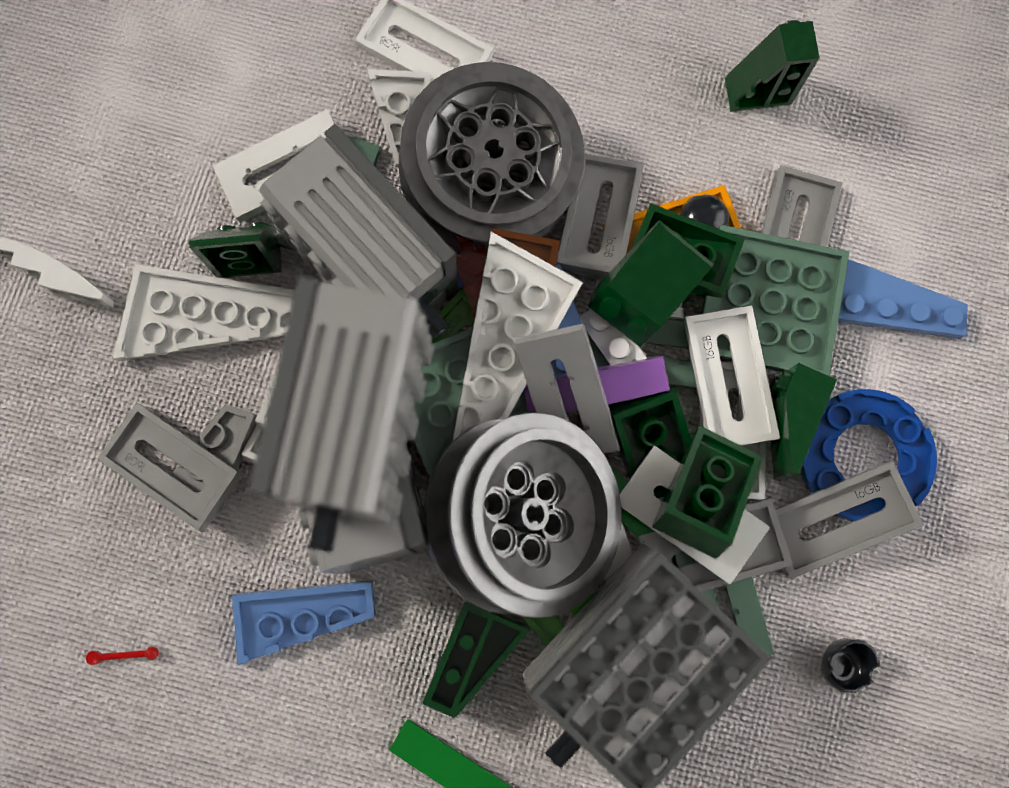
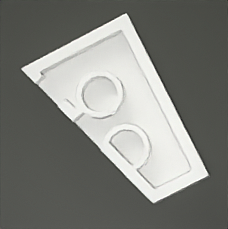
M367 69L396 168H399L400 139L405 117L416 97L431 83V72Z

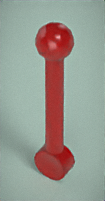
M154 646L142 651L103 654L95 650L87 653L86 662L89 665H96L104 660L146 657L148 660H155L159 655V650Z

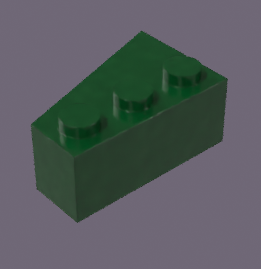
M791 20L779 24L724 77L730 112L793 104L820 59L813 21L800 22L798 20Z
M465 601L422 704L452 718H456L489 677L527 635L530 629Z

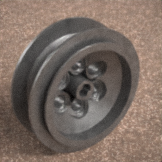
M496 62L472 63L454 68L428 84L416 97L405 117L400 139L398 168L404 197L448 245L459 250L487 255L492 228L544 237L560 220L573 200L581 182L584 168V143L573 111L554 87L536 74L523 68ZM501 119L506 123V127L498 128L492 124L491 120ZM463 127L471 128L475 135L471 137L464 136L459 129ZM524 141L528 143L531 150L523 151L519 149L516 142ZM456 158L464 159L469 166L464 169L457 168L453 165L452 160ZM518 172L524 177L525 181L521 183L514 182L510 178L509 173ZM487 181L493 186V190L484 192L478 187L477 183Z
M543 413L520 414L509 418L483 422L459 435L443 452L434 467L427 486L424 503V528L433 561L441 576L459 596L472 605L489 612L516 614L526 617H548L573 609L586 600L606 577L615 558L620 540L622 520L620 495L615 476L606 457L597 444L583 430L553 415ZM508 475H509V477H510V486L508 485V482H507V476H508ZM486 498H487L488 503H489V507H488V510H487V511H486L485 505H484ZM493 534L496 536L495 546L492 542ZM523 544H524V546H525V553H524V555H523V553H522Z

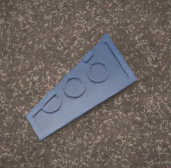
M848 259L838 322L958 339L966 336L968 304Z
M373 580L235 593L232 595L238 665L263 655L278 652L294 644L309 641L325 633L334 632L374 618L376 611Z

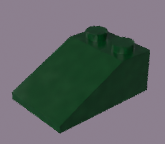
M650 203L632 248L660 220L713 263L712 268L690 294L723 298L745 239Z
M659 220L597 285L587 306L641 347L663 326L712 268L713 263Z
M255 222L250 224V227L236 228L231 225L219 226L217 230L206 231L189 240V248L218 278L282 272L281 251L278 244L280 236L274 226L268 223Z
M797 363L789 370L784 369L780 377L775 376L769 387L780 439L771 441L774 480L779 482L799 475L837 379L801 363Z
M670 386L669 391L608 404L620 443L619 454L629 479H631L653 446H656L681 463L691 438L678 393L672 386ZM658 485L654 488V496L657 499L664 497L668 489Z
M699 426L662 500L652 528L717 559L733 544L763 456Z

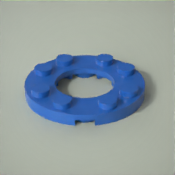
M858 389L841 393L828 401L800 470L802 478L810 493L845 480L834 462V448L838 437L847 428L852 426L871 425L881 429L892 439L897 449V470L914 505L919 506L929 493L937 470V451L930 429L925 428L922 421L914 413L916 410L911 405L890 393L873 389ZM877 497L835 515L853 522L882 510L885 507V500Z

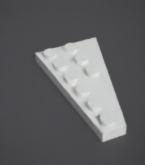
M491 232L453 441L459 435L480 423L509 417L527 384L514 347L515 339L556 330L583 283Z
M135 264L112 359L119 362L283 337L286 333L295 290Z

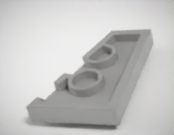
M225 404L199 435L200 440L198 443L238 470L242 461L241 453L256 427L255 419L258 415ZM181 465L171 474L196 493L204 488L203 481Z

